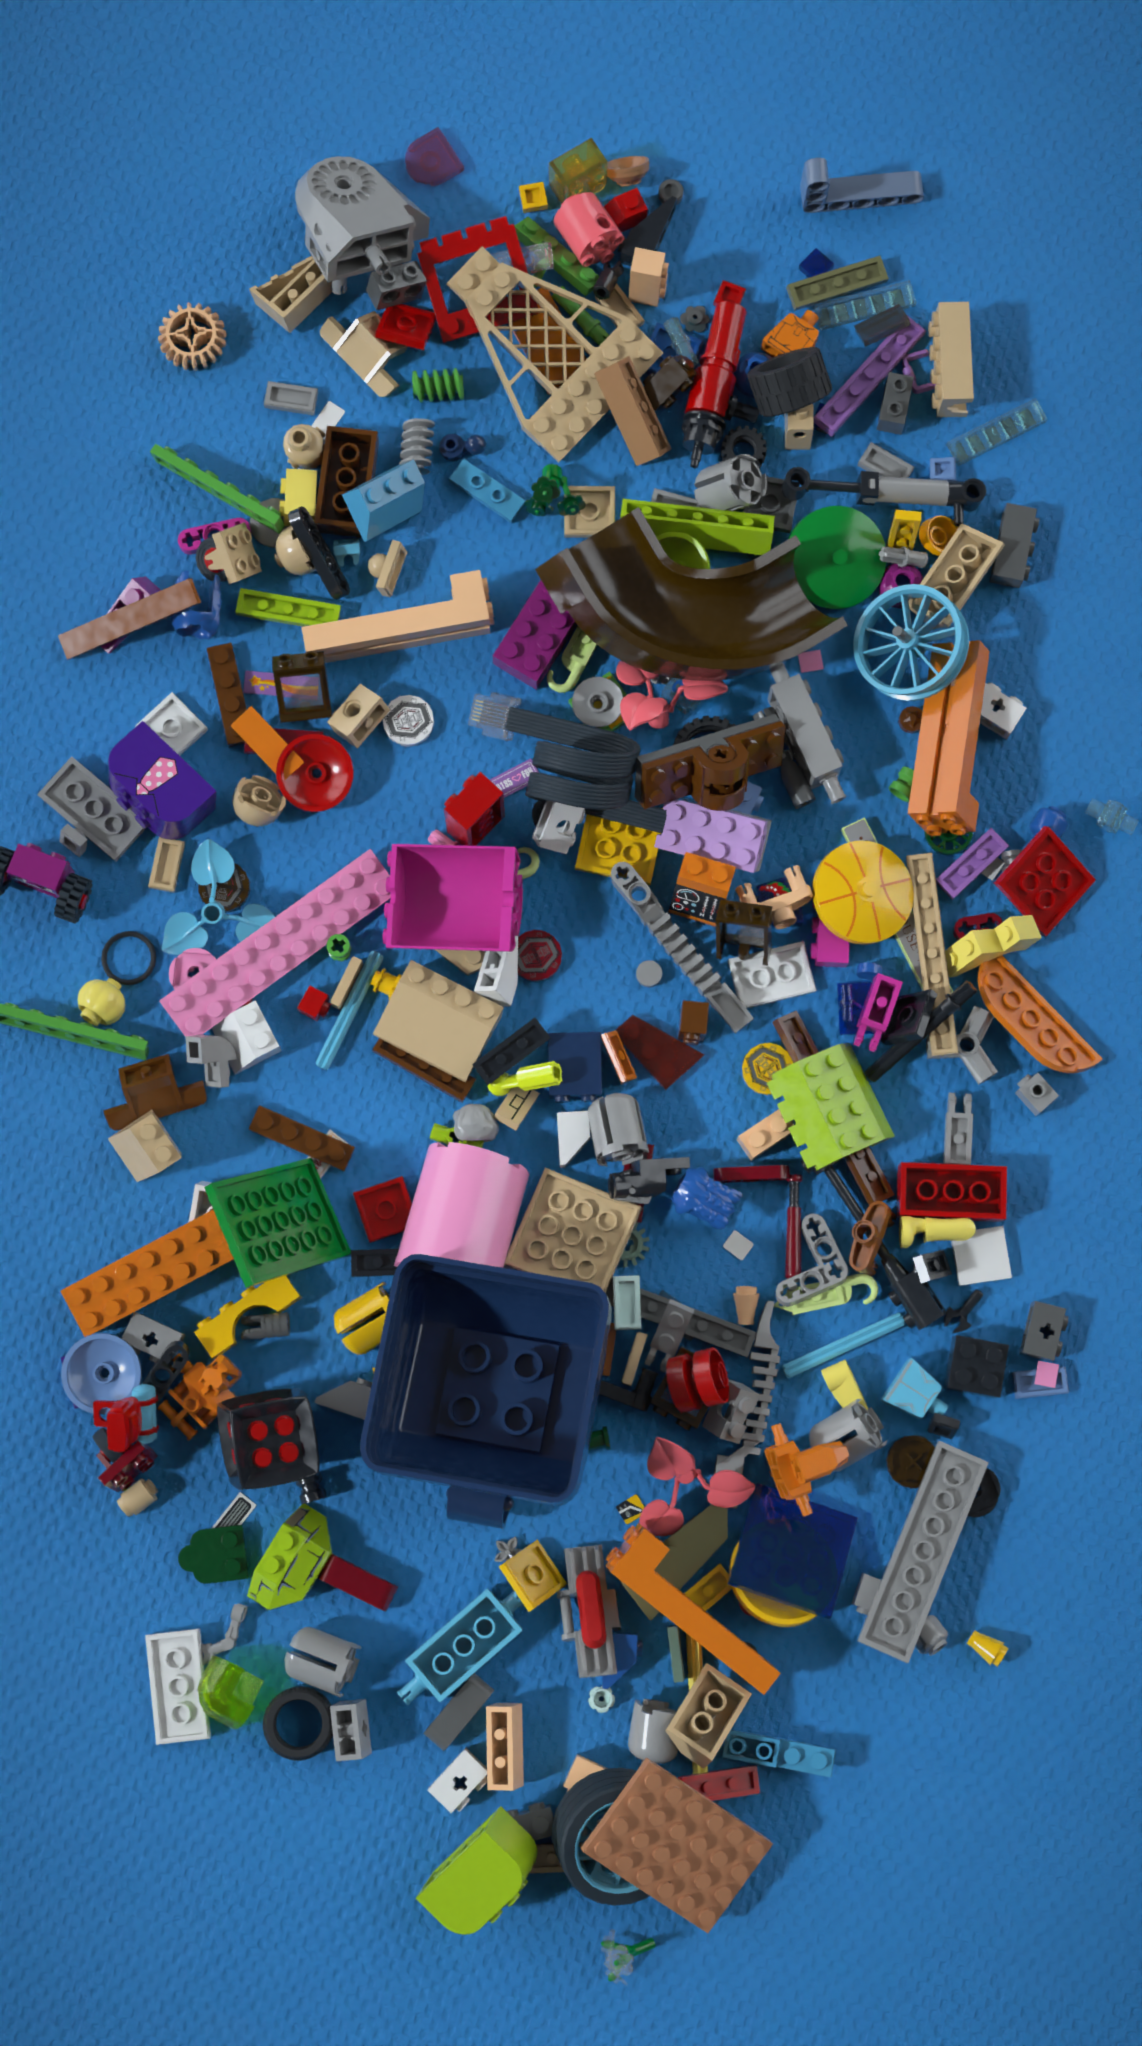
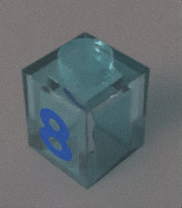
M671 678L662 690L661 698H664L671 704L678 688L683 686L682 679ZM682 692L674 707L686 715L690 709L694 711L702 700L687 699L684 696V692Z

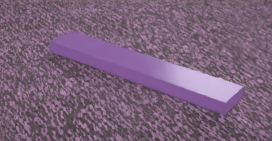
M906 316L814 416L813 422L832 437L888 376L889 372L925 335L926 330L909 316Z

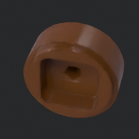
M914 706L905 708L899 716L900 728L907 733L920 731L922 710Z

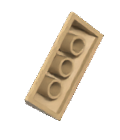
M961 523L920 585L938 590L961 610L1005 544ZM911 598L908 601L909 609L916 615L923 598ZM931 600L924 622L926 623L944 605ZM950 613L933 629L948 628L953 622Z

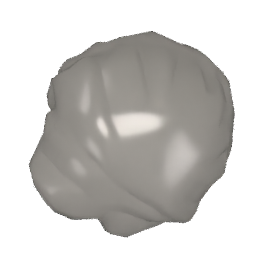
M467 1104L453 1114V1120L455 1121L454 1134L461 1141H493L498 1134L499 1124L493 1118L494 1114L491 1110L482 1104Z

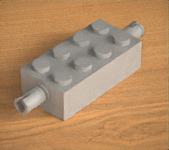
M784 663L771 668L770 672L776 684L771 685L767 700L770 706L774 707L780 721L785 725V733L794 750L798 766L803 769L811 789L824 785L831 804L844 800L846 795L837 779L844 760L838 748L834 749L831 743L833 736L827 725L824 726L820 719L822 712L817 702L813 703L809 696L811 688L807 680H802L800 674L790 677Z

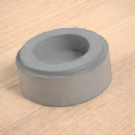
M651 960L642 962L636 971L637 981L644 987L656 986L662 978L660 965Z

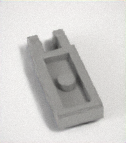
M948 1093L943 1164L971 1165L972 1095L965 1094L963 1098L964 1113H955V1093Z
M672 1299L669 1300L650 1344L651 1349L644 1364L650 1366L654 1361L656 1351L660 1350L667 1353L660 1364V1371L666 1372L667 1360L675 1356L695 1309Z

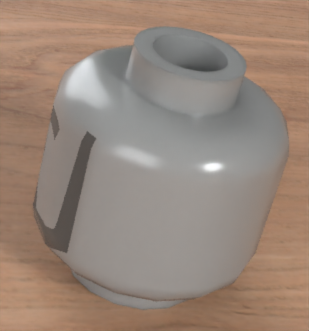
M934 1615L927 1616L915 1645L921 1654L929 1653L930 1656L938 1653L947 1645L946 1639L948 1636L947 1630Z

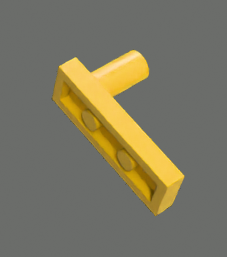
M896 510L886 547H907L909 550H913L921 523L922 512Z

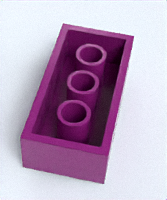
M541 580L493 654V664L536 690L577 627V623L568 611L563 614L560 613Z

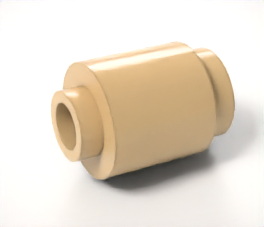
M141 1478L120 1494L121 1497L117 1500V1503L128 1517H131L133 1514L138 1515L157 1500L156 1493L158 1490L151 1480L145 1481Z

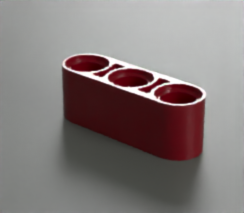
M331 1554L317 1577L387 1612L398 1589V1586L334 1554Z

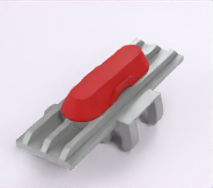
M602 1545L566 1548L564 1552L569 1590L556 1592L561 1605L564 1634L561 1635L562 1641H575L579 1678L617 1674L612 1629L614 1631L621 1630V1624L618 1617L617 1591L615 1589L607 1590ZM571 1598H578L581 1630L574 1631Z

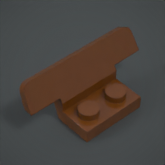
M165 1054L119 1068L121 1086L127 1103L103 1111L109 1127L112 1130H121L150 1110H153L156 1116L160 1118L203 1105L206 1102L207 1095L203 1080L178 1088L170 1056Z

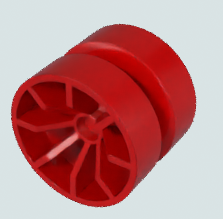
M716 1348L696 1351L693 1358L689 1354H683L667 1360L666 1375L669 1391L676 1408L681 1413L701 1409L703 1402L708 1407L728 1402L729 1382L723 1359Z

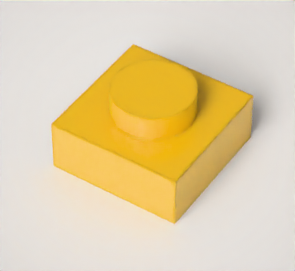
M543 182L519 186L523 213L548 209Z

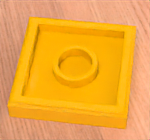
M538 1539L499 1566L528 1612L567 1585Z

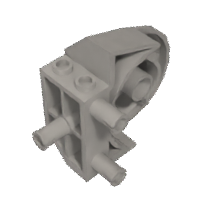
M339 156L326 158L316 163L298 180L295 201L298 213L306 225L305 245L326 281H332L331 291L334 294L341 295V286L343 294L347 291V277L374 270L377 274L382 275L381 269L386 274L390 271L391 267L411 261L414 241L428 238L430 218L374 167L362 160Z

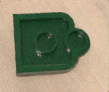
M243 1524L202 1529L195 1532L191 1537L190 1545L185 1546L179 1552L178 1562L181 1568L185 1571L193 1572L195 1579L203 1584L248 1579Z

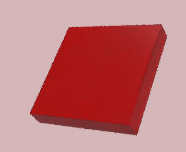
M404 304L387 307L376 329L375 337L424 350L437 321L435 313Z
M403 1176L353 1193L369 1243L404 1232L412 1202Z

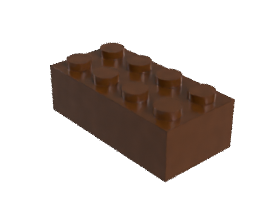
M327 426L314 519L320 533L362 538L342 494L375 477L379 448L378 431Z

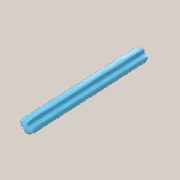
M376 951L370 952L316 1060L318 1067L324 1070L329 1069L371 985L372 978L383 961V955Z
M900 1313L889 1316L782 1366L787 1378H791L904 1326V1318Z

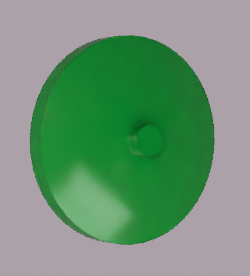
M846 506L823 507L806 515L792 530L788 539L796 535L801 543L794 554V571L799 586L810 603L827 609L848 608L864 601L878 587L886 567V562H882L879 556V551H881L882 547H885V542L876 524L862 512Z

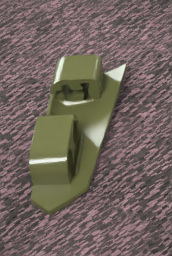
M710 1505L684 1524L676 1533L664 1540V1545L670 1550L655 1568V1571L680 1590L728 1538V1509ZM619 1580L648 1619L652 1620L659 1611Z

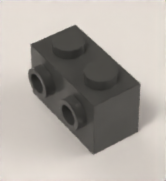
M538 1802L529 1805V1810L518 1812V1809L506 1811L532 1836L534 1841L552 1836L554 1817L550 1804L544 1805V1802Z

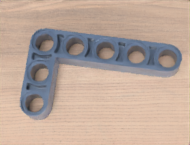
M812 158L804 163L800 190L803 211L806 213L918 203L924 199L921 173L918 171L829 178L826 159Z

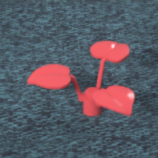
M619 661L616 668L617 678L622 683L637 686L645 682L648 689V696L641 693H631L621 700V716L629 731L644 723H648L656 729L665 728L669 723V713L674 712V706L682 692H684V696L687 699L704 700L728 691V686L722 680L699 681L682 679L683 686L678 688L669 705L664 698H654L650 679L657 678L658 674L644 671L623 661Z
M656 1437L653 1448L648 1456L647 1469L653 1477L660 1480H670L675 1476V1484L670 1504L668 1505L660 1499L648 1503L641 1512L639 1524L654 1536L672 1535L681 1529L684 1523V1516L681 1510L674 1508L679 1484H689L695 1477L699 1479L704 1489L709 1490L707 1494L709 1503L721 1508L734 1507L746 1501L755 1490V1484L742 1474L732 1470H721L715 1473L710 1478V1484H708L701 1475V1470L696 1469L695 1458L692 1454L669 1440Z

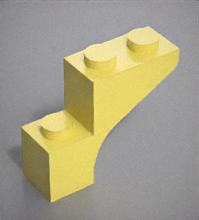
M1011 916L994 929L970 931L945 950L948 976H959L985 961H990L1006 953L1026 950L1042 938L1033 916Z

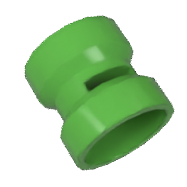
M905 766L899 771L898 779L893 781L888 789L900 800L909 802L914 770Z

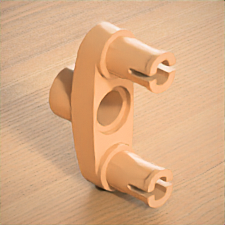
M798 865L793 866V872L791 867L784 871L792 889L791 892L759 903L756 900L751 884L745 883L744 890L742 885L735 889L740 902L772 906V922L775 929H784L793 925L797 921L793 911L807 904L814 896L810 886L806 885Z

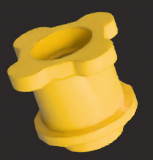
M385 968L381 972L376 971L371 981V985L374 986L373 991L376 992L378 990L388 995V1000H390L402 975L399 974L396 977L386 972Z

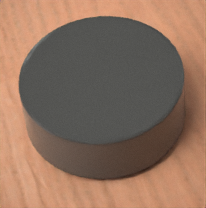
M673 179L665 180L659 187V200L661 203H664L674 196L677 197L676 205H678L683 198L681 183Z

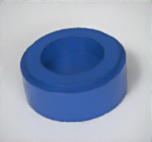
M863 962L857 965L856 975L859 978L873 980L878 973L883 974V967L879 964Z

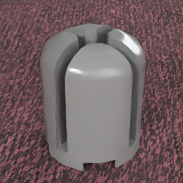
M741 454L701 470L694 483L697 488L694 490L695 499L701 508L738 511L757 504L760 498L766 495L767 491L766 474H761L759 467L754 462L757 459L751 455Z
M613 1093L592 1102L588 1108V1118L597 1163L600 1166L608 1167L607 1162L622 1161V1165L631 1164L633 1161L642 1160V1153H649L637 1100L628 1094Z
M856 1399L846 1407L815 1424L810 1430L809 1441L811 1447L832 1443L854 1429L856 1430L857 1434L842 1442L847 1447L850 1456L848 1457V1462L835 1469V1472L842 1471L872 1452L884 1447L887 1443V1440L882 1443V1436L879 1430L884 1427L879 1417L871 1407L866 1410L862 1404L858 1403L862 1399Z
M313 1627L302 1628L293 1636L289 1645L336 1664L337 1668L297 1652L287 1651L284 1659L286 1673L291 1678L341 1698L344 1694L340 1693L345 1682L351 1683L356 1672L359 1659L355 1658L356 1649H361V1646Z

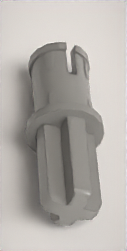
M885 546L879 551L882 562L895 563L900 567L909 565L924 568L928 562L926 552L909 550L907 547L893 548Z

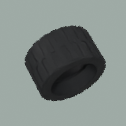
M817 347L801 348L773 357L755 366L747 374L759 412L765 417L782 415L804 408L823 399L832 391L829 375L820 349Z

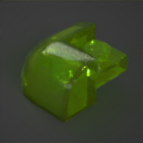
M212 1655L197 1688L203 1712L234 1730L239 1729L255 1707L253 1703L264 1680L225 1659Z

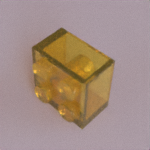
M592 138L549 162V186L561 204L573 195L585 192L598 193L607 184L608 161Z

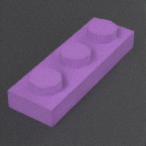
M990 828L936 879V884L953 900L999 857L1009 845Z

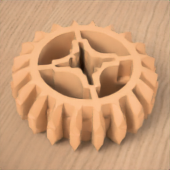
M188 302L187 308L183 309L178 304V312L175 313L170 310V318L163 317L162 320L165 326H159V332L162 334L158 337L159 343L162 344L160 346L161 351L166 353L165 356L168 361L173 360V364L176 367L182 364L183 369L187 371L189 366L192 365L193 369L197 371L198 365L202 364L206 369L208 367L207 361L215 364L216 358L214 355L222 356L221 348L226 346L224 338H226L227 334L223 330L225 327L222 320H219V315L216 312L212 313L209 306L202 310L200 303L195 308H192L191 303ZM195 321L206 324L210 329L197 326ZM185 324L182 329H178L181 325ZM192 329L194 331L193 345L190 340L192 335ZM208 344L206 347L199 350L202 345ZM175 345L185 346L189 348L190 352L182 351Z

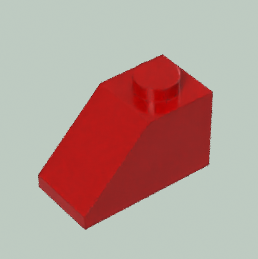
M638 188L614 197L604 206L621 232L638 225L647 217L648 208Z

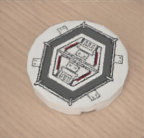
M412 695L399 696L389 703L388 708L390 711L383 718L384 730L389 739L405 747L417 746L426 741L434 726L433 712L428 703L420 697Z

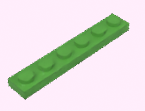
M155 443L150 450L152 457L158 464L276 533L280 534L285 527L279 511L271 506L265 508L260 505V501L250 494L247 496L241 494L240 490L230 482L222 483L213 472L209 470L204 472L198 469V465L189 458L181 459L170 447L165 446L162 448Z
M0 1003L1 1024L147 1060L149 1054L148 1041H145L140 1036L131 1035L129 1037L113 1029L107 1028L102 1030L95 1028L90 1023L80 1022L79 1024L71 1022L63 1016L51 1017L44 1015L43 1012L36 1009L28 1011L20 1009L12 1003Z

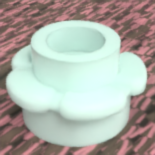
M596 1686L589 1693L590 1698L588 1702L590 1707L600 1713L607 1712L609 1707H612L615 1703V1696L612 1695L610 1688L603 1689L602 1686ZM603 1696L604 1701H599V1697Z

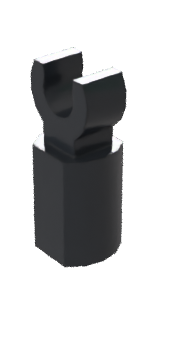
M618 261L612 268L609 262L604 264V271L601 272L593 289L594 295L599 300L609 299L617 284L618 277L624 272L621 261Z

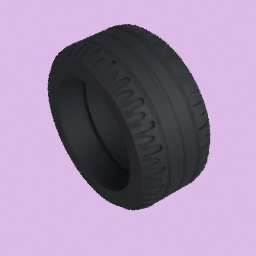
M296 1686L282 1691L269 1703L263 1717V1731L267 1743L275 1753L289 1760L302 1761L318 1755L326 1748L333 1737L330 1712L331 1703L322 1693L310 1687ZM290 1701H308L321 1714L322 1729L320 1735L313 1743L307 1746H292L286 1743L277 1731L276 1720L278 1713Z

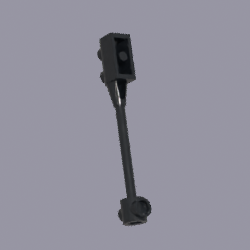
M801 1160L803 1167L809 1174L813 1171L816 1175L824 1172L857 1222L862 1220L864 1216L863 1211L833 1167L838 1160L818 1171L815 1166L807 1169L804 1161ZM869 1229L864 1233L867 1238L871 1236L872 1230ZM882 1242L877 1253L882 1259L881 1263L891 1284L890 1287L893 1290L888 1295L896 1307L902 1304L907 1313L903 1315L906 1324L911 1329L916 1326L918 1330H921L946 1314L947 1311L928 1282L921 1283L914 1270L909 1273L892 1253L890 1254Z

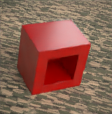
M310 985L297 1009L300 1013L318 1022L320 1016L324 1018L331 1007V1004L328 1003L330 998L326 993Z

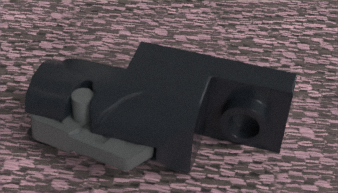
M689 1157L633 1161L631 1162L632 1169L609 1174V1197L615 1201L648 1204L652 1197L666 1191V1175L682 1174L681 1170L690 1168Z

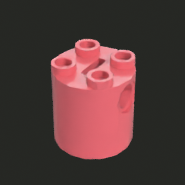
M592 192L570 196L562 203L561 208L554 217V225L583 267H588L600 261L602 264L609 262L614 257L613 252L624 240L623 234L597 196Z

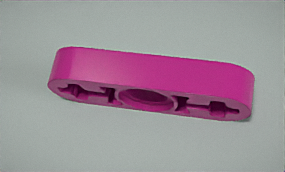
M233 518L185 529L178 536V544L184 553L192 555L196 554L197 548L201 544V540H198L201 539L199 535L203 533V539L206 540L208 534L213 530L222 531L224 528H230L244 522L251 534L252 532L250 524L246 519ZM191 536L196 541L193 542V546L188 547L185 542H187V537Z

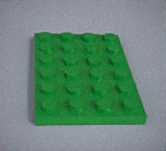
M312 1157L214 1182L204 1187L246 1288L351 1255V1250Z

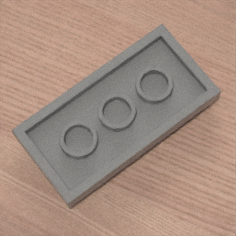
M72 756L37 794L70 824L80 829L90 841L115 862L118 861L146 829L135 820L136 814L132 810L128 809L126 811L116 801L118 797L108 786Z

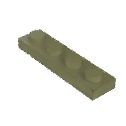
M876 256L788 284L786 289L794 311L885 283L889 278L881 256Z

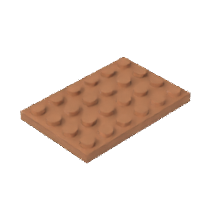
M646 1757L584 1842L581 1849L585 1854L706 1933H709L773 1843Z

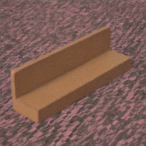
M630 356L594 373L635 464L639 466L670 451L672 448Z

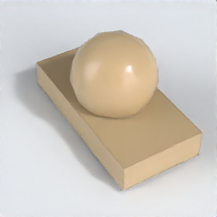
M392 540L387 555L377 553L368 561L369 572L372 576L378 578L376 588L382 596H392L407 555L406 549L399 541Z

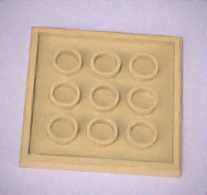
M545 1168L507 1253L504 1265L518 1271L593 1283L600 1286L606 1293L642 1207L631 1202L615 1201L609 1197L607 1192Z

